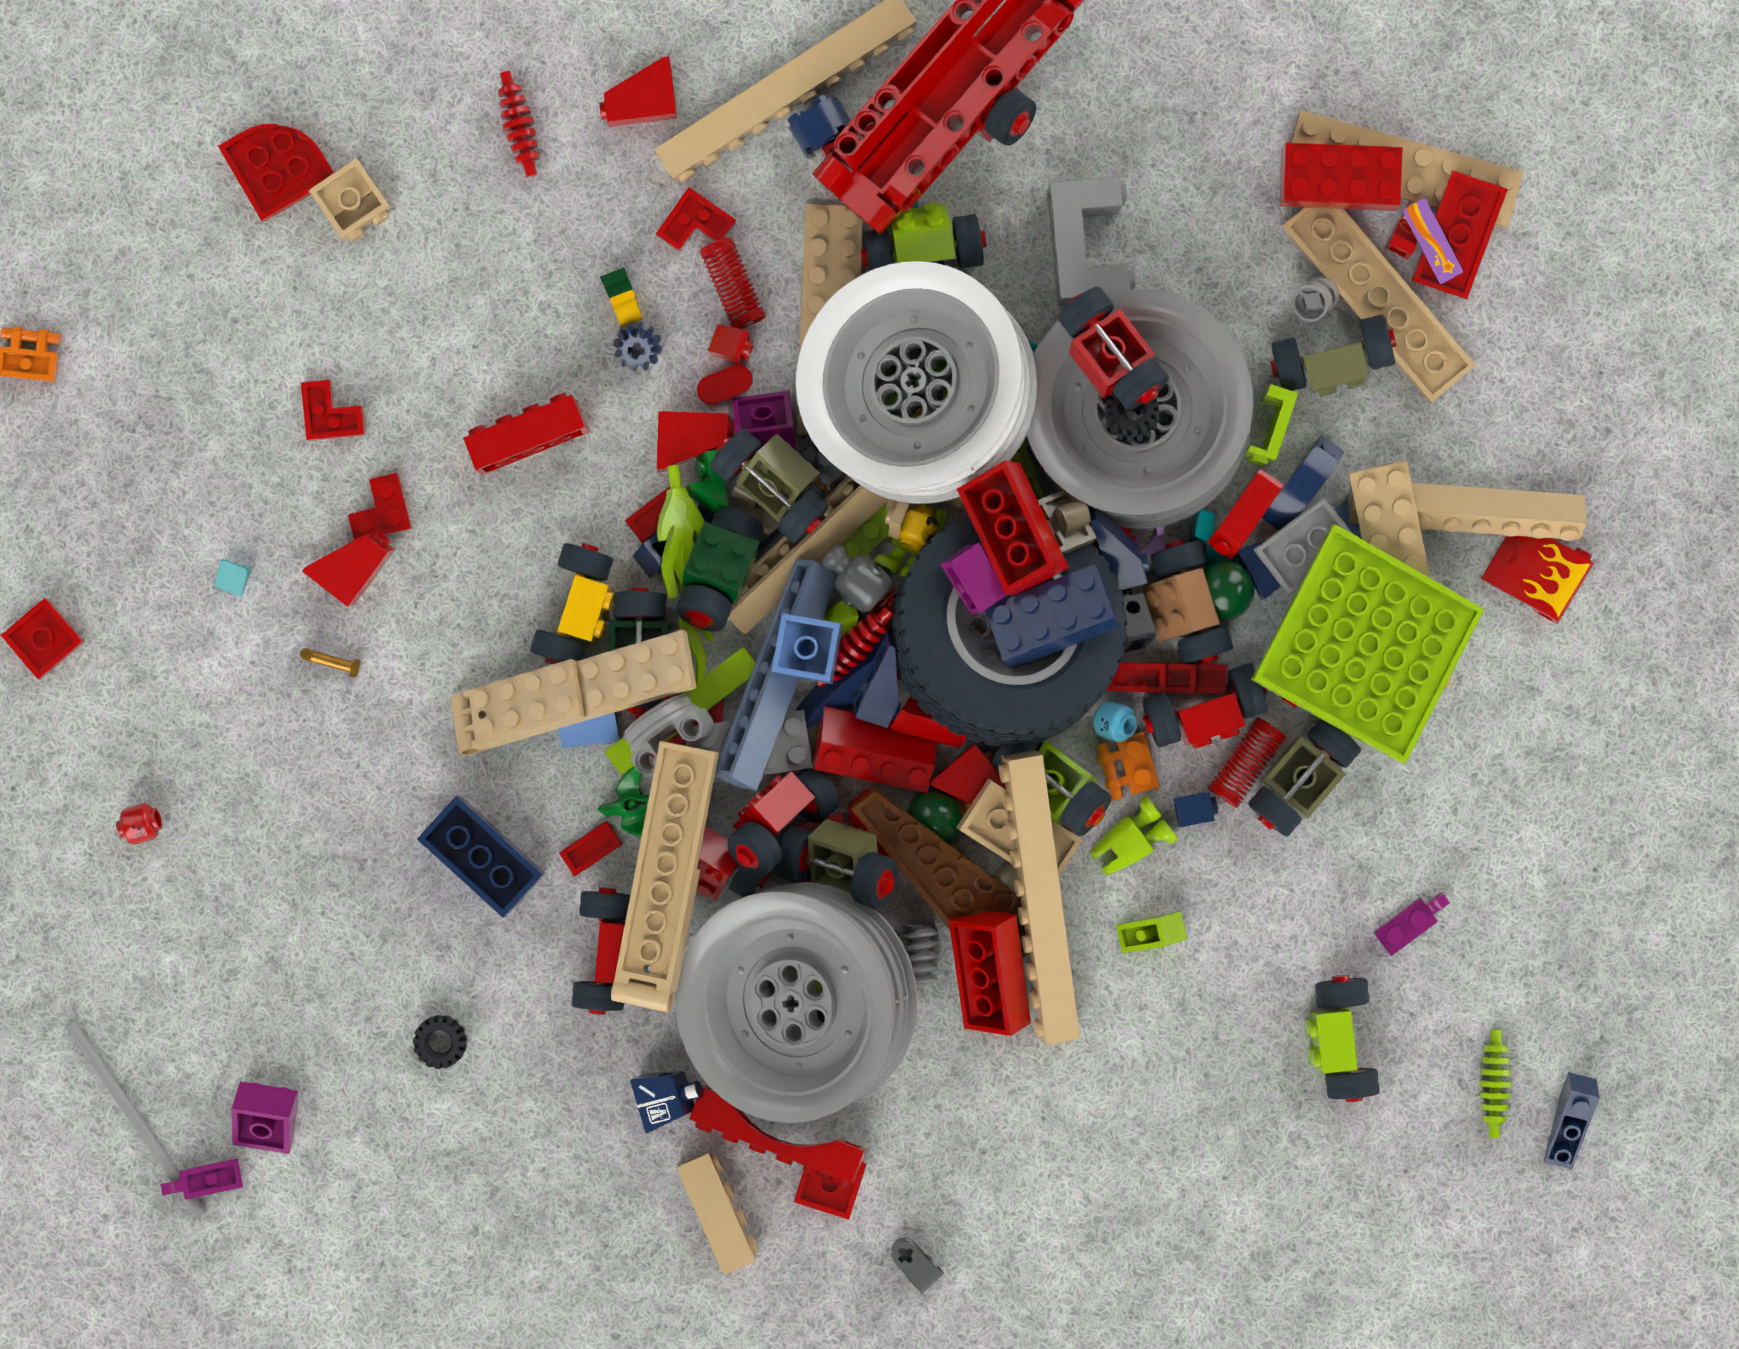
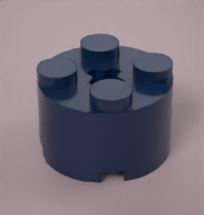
M824 94L811 103L812 108L804 113L803 111H798L788 118L790 123L789 130L807 159L816 157L814 151L834 142L851 121L838 97L832 96L828 98Z

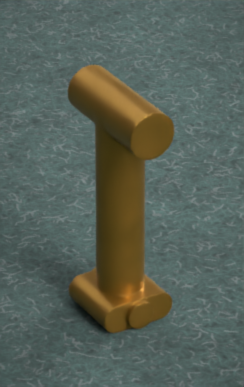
M308 648L300 651V657L306 661L349 672L353 678L358 676L361 666L359 659H355L352 662Z

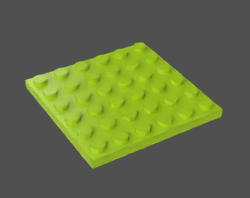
M1332 524L1251 680L1393 760L1406 764L1485 609L1340 526Z

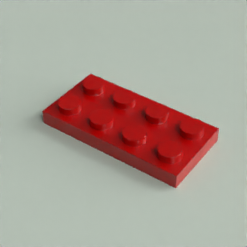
M1451 170L1435 218L1463 273L1440 285L1422 250L1411 280L1467 300L1508 189Z

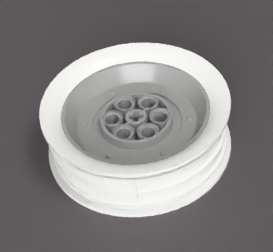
M912 261L882 266L860 275L837 291L826 302L810 325L803 340L796 369V394L800 415L808 434L819 451L833 465L862 487L884 498L905 503L929 504L960 497L957 488L1004 460L1010 461L1027 435L1037 401L1038 380L1034 355L1027 337L1014 317L976 279L952 267L932 262ZM922 349L920 357L916 360H911L913 351ZM942 361H947L946 368L942 372H936L937 365ZM897 365L896 373L891 377H887V370L891 366ZM916 379H919L918 382L920 385L915 388L916 385L914 381ZM942 390H948L947 397L942 401H937V394ZM893 394H898L897 402L888 406V398ZM923 406L922 414L917 418H913L912 413L914 409Z

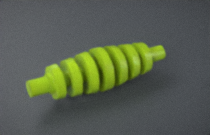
M1490 1029V1042L1484 1045V1051L1490 1052V1056L1482 1057V1063L1490 1064V1068H1481L1480 1071L1481 1075H1488L1490 1079L1479 1080V1086L1489 1087V1091H1480V1098L1489 1099V1103H1481L1482 1110H1489V1114L1482 1115L1483 1121L1489 1124V1138H1500L1501 1125L1503 1122H1507V1115H1501V1111H1508L1509 1104L1501 1103V1099H1510L1511 1092L1501 1091V1088L1512 1087V1081L1501 1080V1076H1511V1069L1502 1068V1064H1510L1509 1057L1502 1056V1052H1509L1508 1046L1502 1042V1029Z

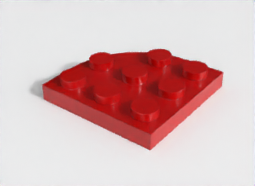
M278 124L257 125L218 145L262 222L267 221L310 196L311 194L308 190L334 173L325 155L316 143L303 132L288 126Z

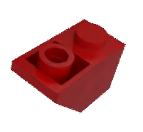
M717 324L708 353L731 363L742 365L743 360H750L754 349L750 332Z

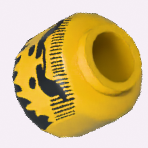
M917 506L916 510H907L900 531L899 543L902 546L914 551H921L928 544V541L935 536L939 527L938 521L932 517L933 511L922 506Z

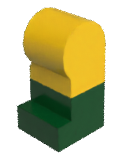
M623 267L600 276L621 328L627 326V323L631 322L633 324L643 320L625 268Z

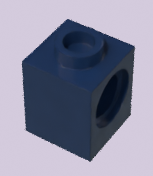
M1210 792L1173 798L1178 827L1215 821L1214 815L1218 814L1216 798L1210 797Z

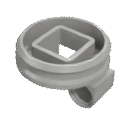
M679 694L663 701L640 716L625 730L624 740L628 741L630 750L633 753L630 760L640 773L646 775L654 773L655 766L653 767L649 762L650 754L654 755L656 761L660 741L666 740L676 732L686 741L705 739L713 733L714 722L705 707L698 708L697 705H694L690 700V695ZM694 720L699 724L698 734L693 730Z

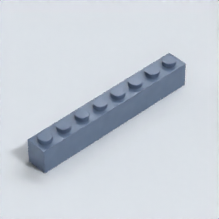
M796 559L719 757L715 776L737 788L757 790L799 680L796 677L772 672L782 613L822 620L830 596L834 591L835 580L838 574L826 569L815 560Z

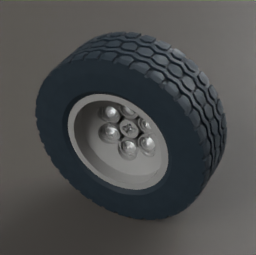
M964 517L959 522L956 521L942 530L943 532L940 531L928 541V544L916 556L899 587L893 605L895 614L891 617L890 624L892 628L890 632L893 635L896 665L899 666L897 671L902 682L907 684L906 689L913 700H918L917 705L926 714L930 713L932 715L931 719L942 727L944 725L947 726L948 731L958 736L965 735V739L977 743L984 741V744L999 746L1000 744H1003V746H1019L1020 743L1027 745L1039 742V740H1046L1056 736L1057 733H1062L1078 722L1094 706L1114 679L1123 657L1127 627H1125L1127 625L1126 608H1123L1125 601L1122 590H1118L1119 582L1114 571L1110 572L1111 566L1103 555L1100 556L1098 554L1099 550L1092 543L1064 554L1063 556L1069 568L1040 585L1096 564L1103 575L1121 627L1010 670L1002 660L986 612L969 613L940 563L967 545L979 543L980 546H983L970 517ZM1006 595L999 601H1002L1014 595ZM970 625H979L983 629V634H974L971 631ZM984 651H994L997 655V660L988 659Z

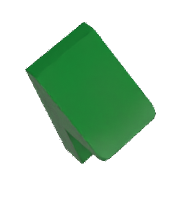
M717 450L707 451L696 458L695 471L701 482H694L684 487L691 498L712 513H716L720 508L729 507L724 480L710 468L712 460L717 455Z

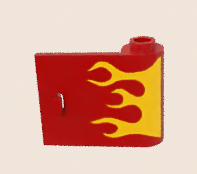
M1506 536L1481 579L1532 607L1536 613L1547 620L1558 624L1594 563L1590 560L1592 555L1578 547L1576 550H1573L1552 538L1538 539L1527 536Z

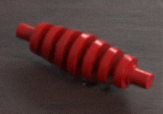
M504 71L499 73L502 88L498 89V96L506 97L499 101L500 108L507 109L501 112V119L510 121L502 124L503 130L505 132L514 130V132L507 134L506 138L508 142H517L510 146L512 153H520V155L515 157V161L517 164L523 165L526 178L534 177L537 175L535 160L539 159L538 151L531 152V150L538 146L537 140H528V138L536 136L535 128H525L534 125L533 117H522L531 113L529 106H520L527 102L524 95H517L522 92L520 84L513 82L511 71Z
M885 606L879 614L871 612L867 615L866 619H862L857 624L858 626L852 627L849 633H845L841 637L834 681H838L843 677V674L851 671V667H856L860 660L863 661L869 655L868 652L874 649L875 643H878L882 638L881 634H885L888 630L887 621L895 614L891 607ZM816 682L820 687H824L827 684Z

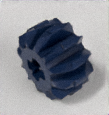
M642 321L639 322L637 328L631 322L627 323L626 330L619 329L617 332L618 338L613 341V346L617 348L614 353L615 358H623L621 362L622 367L627 366L628 363L632 364L633 372L637 370L638 365H641L646 371L649 368V363L656 364L658 362L657 355L661 354L663 347L658 345L661 341V336L652 335L654 332L653 326H650L647 330L643 329L644 323ZM635 343L641 344V350L634 349Z

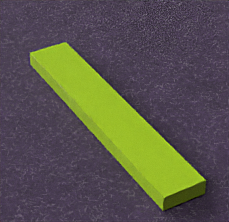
M743 646L706 674L702 682L696 684L697 688L682 692L681 694L690 695V700L694 705H697L698 708L705 707L708 711L750 679L756 662ZM676 732L675 734H673L672 736H670L669 738H667V739L664 740L663 742H667V741L670 740L672 737H674L676 734H678V732ZM624 737L604 751L621 775L634 767L630 760L633 753L630 750V744L624 740Z

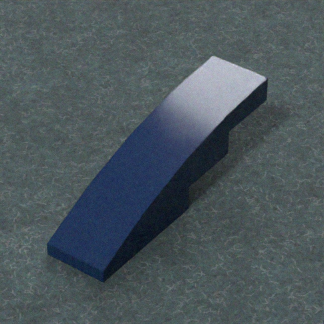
M881 634L882 638L878 643H875L874 649L868 652L869 655L863 661L860 660L856 667H851V671L843 674L842 678L838 681L833 680V684L827 683L824 687H820L817 684L796 708L797 711L804 710L806 728L821 720L824 706L842 709L854 701L853 691L860 688L885 634Z

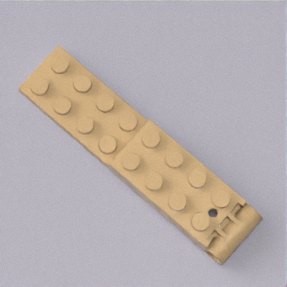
M679 630L579 661L569 659L469 689L450 697L458 754L464 756L477 754L484 750L697 688L687 632Z
M663 741L659 743L616 974L611 990L612 1001L667 1013L673 1008L700 869H697L719 752Z

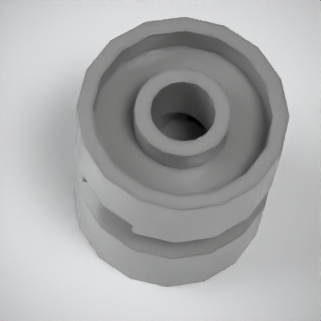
M1315 277L1299 287L1292 297L1294 313L1306 322L1320 320L1337 305L1339 300L1337 286L1325 277Z

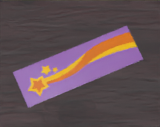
M1426 198L1403 209L1402 212L1440 285L1463 273Z

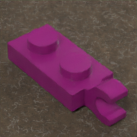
M1439 893L1426 904L1421 898H1418L1373 933L1389 955L1393 956L1436 924L1438 921L1433 914L1445 908L1450 902L1442 893Z
M238 1158L179 1171L181 1180L160 1184L162 1196L183 1191L185 1200L243 1187Z

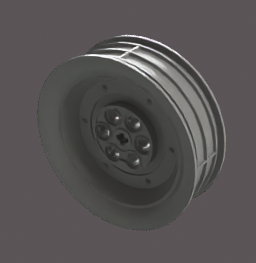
M1134 289L1108 293L1106 296L1114 305V309L1109 315L1120 308L1155 353L1154 359L1158 361L1162 369L1168 374L1169 381L1164 386L1168 390V394L1165 397L1156 398L1159 404V416L1167 414L1172 417L1173 422L1168 426H1162L1157 423L1156 430H1151L1150 440L1146 444L1136 443L1134 437H1132V442H1127V436L1120 440L1117 438V434L1112 435L1106 429V405L1102 402L1103 397L1068 353L1071 342L1075 338H1072L1058 321L1046 333L1033 354L1037 369L1038 388L1034 416L1026 435L1029 452L1041 478L1053 493L1064 490L1076 500L1085 503L1088 510L1089 506L1099 509L1121 528L1148 529L1170 525L1192 516L1209 505L1228 486L1238 471L1248 446L1253 416L1254 398L1250 372L1244 355L1228 330L1215 317L1193 302L1176 295L1154 290ZM1123 408L1121 411V416L1127 420H1137L1144 414L1143 410L1141 415H1136L1135 411L1127 410L1126 408Z
M795 882L775 886L760 893L733 901L717 911L701 926L691 940L684 954L678 989L675 993L676 1016L681 1039L691 1062L703 1080L722 1099L735 1108L754 1117L779 1123H803L821 1119L841 1110L850 1103L858 1101L880 1087L893 1074L905 1056L912 1040L917 1017V988L912 964L906 949L894 929L874 908L855 902L850 892L816 882ZM791 966L795 967L798 972L797 979L791 974ZM816 980L822 984V993L816 989ZM769 981H771L774 984L775 993H772L769 990ZM771 1010L775 1012L777 1016V1022H774L771 1019ZM818 1010L823 1012L825 1016L824 1022L819 1020L817 1016ZM795 1025L800 1027L802 1031L801 1037L795 1033Z

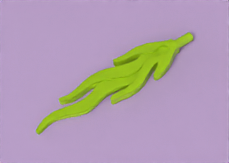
M679 465L668 466L670 490H667L666 500L661 510L657 527L658 541L661 542L667 539L662 555L661 568L669 599L677 598L675 577L678 582L680 595L685 588L682 586L683 571L694 547L693 537L696 542L704 523V519L690 498L687 489L682 488ZM679 617L680 630L687 632L689 647L695 657L696 684H700L706 670V654L697 628ZM700 629L706 641L711 642L714 640L711 631Z

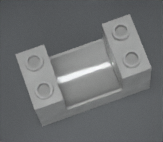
M1120 176L1050 182L1047 198L1057 305L1066 306L1076 295L1094 287H1100L1105 294L1133 290L1135 288L1134 270L1129 271L1128 263L1087 267L1083 217L1119 214L1122 206H1125V201H1127L1126 184H1121Z

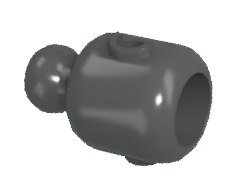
M836 544L822 559V564L826 569L833 570L838 574L835 580V587L842 595L843 602L850 607L854 606L862 612L872 610L892 586L891 577L875 563L874 559L872 560L863 554L851 559L842 545Z

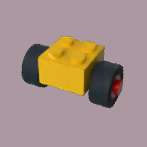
M564 543L557 566L576 574L557 633L553 634L537 629L530 652L546 657L545 663L553 665L569 659L575 661L582 660L586 645L566 638L567 635L592 643H596L597 638L602 639L607 623L603 621L606 610L611 612L613 608V588L585 578L588 576L601 581L608 579L613 558L598 553V547L582 543L581 547Z

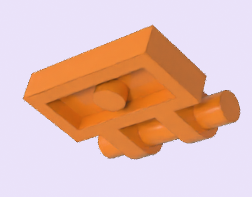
M14 326L13 328L2 327L1 339L11 340L10 348L0 347V377L56 383L59 354L48 352L49 344L60 345L61 334L51 333L49 329L32 331L25 330L22 326ZM23 341L36 342V350L22 349Z
M1144 731L1133 734L1123 742H1116L1119 751L1111 753L1108 742L1096 745L1099 753L1097 760L1099 765L1103 766L1107 780L1104 784L1106 790L1110 791L1112 801L1124 798L1121 786L1127 784L1129 785L1131 795L1160 787ZM1121 759L1126 776L1118 778L1113 761Z

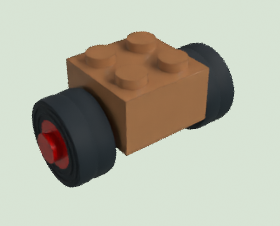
M1182 540L1166 544L1165 550L1151 555L1154 571L1157 578L1175 573L1176 575L1142 587L1159 643L1195 632L1194 636L1177 642L1184 664L1198 660L1205 664L1218 660L1217 654L1233 649L1228 628L1220 627L1207 631L1206 628L1220 623L1203 568L1188 572V569L1206 563L1200 540H1195L1183 544Z

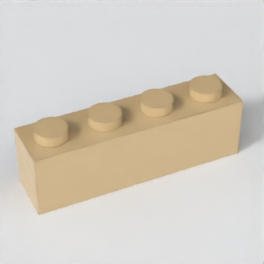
M709 1150L678 1164L676 1168L723 1275L755 1262V1253L759 1251L753 1235L747 1237L743 1227L747 1225L746 1218L741 1208L736 1210L731 1199L736 1198L730 1182H723L720 1172L724 1171L718 1155L712 1156Z

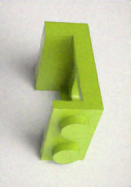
M1272 384L1263 391L1260 401L1276 406V410L1263 449L1252 445L1247 447L1244 457L1248 458L1247 463L1263 468L1264 465H1270L1277 459L1298 393Z

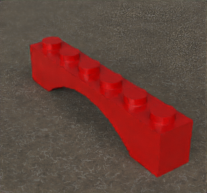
M703 1086L704 1095L702 1098L696 1099L689 1120L696 1122V1128L711 1133L712 1129L723 1133V1139L733 1143H738L739 1140L750 1144L749 1149L761 1154H765L766 1150L777 1154L775 1159L780 1162L792 1165L794 1161L804 1165L802 1170L810 1174L819 1176L820 1172L830 1175V1181L846 1187L847 1183H855L868 1149L843 1139L813 1145L794 1144L780 1140L761 1130L750 1121L743 1111L726 1102L709 1086Z

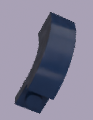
M1321 435L1282 487L1262 518L1278 531L1297 518L1333 472L1344 451Z

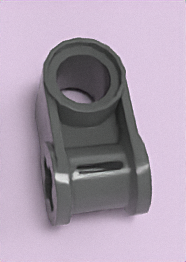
M906 1237L899 1238L892 1245L893 1261L922 1294L944 1274L939 1266L936 1267L933 1264L932 1258L926 1255L912 1239ZM903 1248L904 1250H907L911 1248V1257L907 1258L906 1256H902L900 1258L899 1249Z

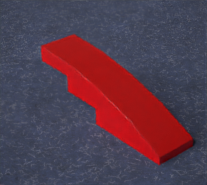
M1121 662L1107 691L1226 694L1228 664Z

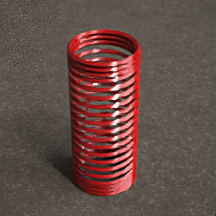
M726 237L706 245L700 249L699 253H701V258L704 259L703 263L706 264L705 268L708 269L710 278H713L711 282L715 283L713 287L717 288L716 292H718V297H721L720 301L723 302L724 311H727L726 315L729 316L728 320L731 321V327L744 329L749 326L745 325L748 322L756 324L765 319L766 315L763 307H758L761 302H756L759 298L755 297L757 295L756 292H753L755 288H750L753 283H748L751 279L747 278L749 274L745 273L747 269L743 268L745 264H740L743 260L739 259L741 255L737 254L739 250L735 249L736 243H734L732 237ZM741 301H744V302H742V303H740V304H738V305H736V306H734V307H732V308H730V309H727V308L730 307V306H733V305H735V304H737V303H739V302H741Z
M1256 717L1254 722H1252L1253 725H1250L1251 729L1247 730L1248 734H1244L1245 738H1241L1242 742H1238L1239 746L1235 747L1236 751H1232L1233 755H1229L1230 759H1226L1227 763L1223 764L1225 768H1220L1222 772H1217L1218 776H1215V780L1211 781V784L1207 786L1211 792L1223 797L1228 804L1235 808H1239L1238 806H1240L1241 800H1244V798L1226 787L1224 783L1244 796H1247V794L1229 783L1227 779L1247 792H1250V789L1231 778L1229 774L1251 788L1253 785L1233 773L1232 770L1241 774L1252 783H1256V781L1238 770L1234 765L1256 779H1259V777L1240 765L1238 761L1259 775H1262V773L1243 761L1241 757L1259 769H1265L1245 756L1244 753L1250 755L1264 766H1268L1266 762L1250 753L1246 748L1255 752L1266 761L1271 762L1269 758L1252 748L1248 743L1273 758L1274 756L1255 744L1253 740L1271 752H1277L1257 739L1255 735L1276 749H1280L1279 746L1262 736L1258 731L1267 735L1279 745H1283V741L1287 739L1285 734L1260 717Z

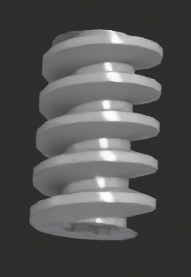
M902 924L903 928L910 930L909 933L901 935V939L909 941V944L905 945L904 948L909 953L908 957L912 964L916 984H928L937 981V976L929 973L937 969V964L929 961L936 958L937 953L929 950V948L938 945V941L930 938V936L938 934V930L930 927V924Z

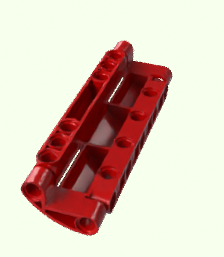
M955 0L837 136L831 154L826 156L813 171L812 175L859 218L881 235L900 212L908 211L980 130L986 123L987 117L998 99L1007 91L1015 89L1067 30L1074 19V12L1085 0H1006L975 37L973 35L1004 0ZM973 11L970 17L961 19L965 12ZM1041 33L1037 40L1029 41L1033 34ZM1002 77L998 85L991 86V82L995 78ZM895 100L893 106L884 109L888 101ZM908 110H910V112L904 117V119L898 124V126L891 132V134L885 139V141L878 147V149L871 155V157L865 162V164H864L859 170H857L858 167L865 161V159H866V158L872 153V151L878 146V144H879V143L885 138V136L891 131V129H892V128L898 123V121L905 115V113H906ZM875 122V126L871 130L865 131V127L869 123ZM957 122H963L959 130H952ZM856 144L854 151L845 153L850 145ZM925 166L921 174L913 175L916 168Z

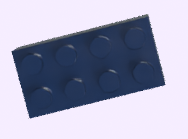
M1096 564L999 601L985 610L1002 660L1010 670L1121 627L1103 575Z
M461 795L455 796L417 838L423 846L502 918L507 917L546 874Z

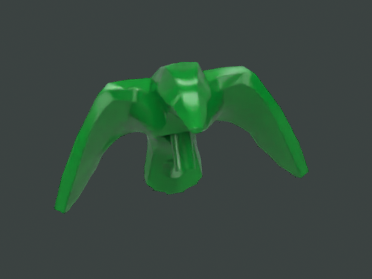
M634 766L621 778L616 786L615 792L619 796V800L604 803L597 809L600 813L607 816H621L622 830L642 837L649 795L642 794L639 788L642 773Z

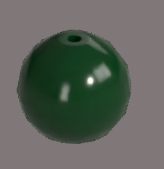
M1229 560L1211 563L1203 569L1218 620H1229L1241 616L1250 607L1254 597V582L1250 573L1240 564Z
M929 789L928 793L921 792L910 801L906 810L908 814L950 845L959 838L962 831L956 827L965 814L954 796L938 789Z

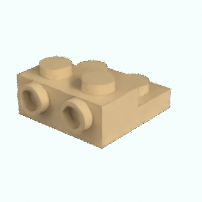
M357 158L308 190L344 242L347 239H350L351 242L358 240L366 233L365 227L372 222L375 226L383 223L390 217L387 212L392 210Z

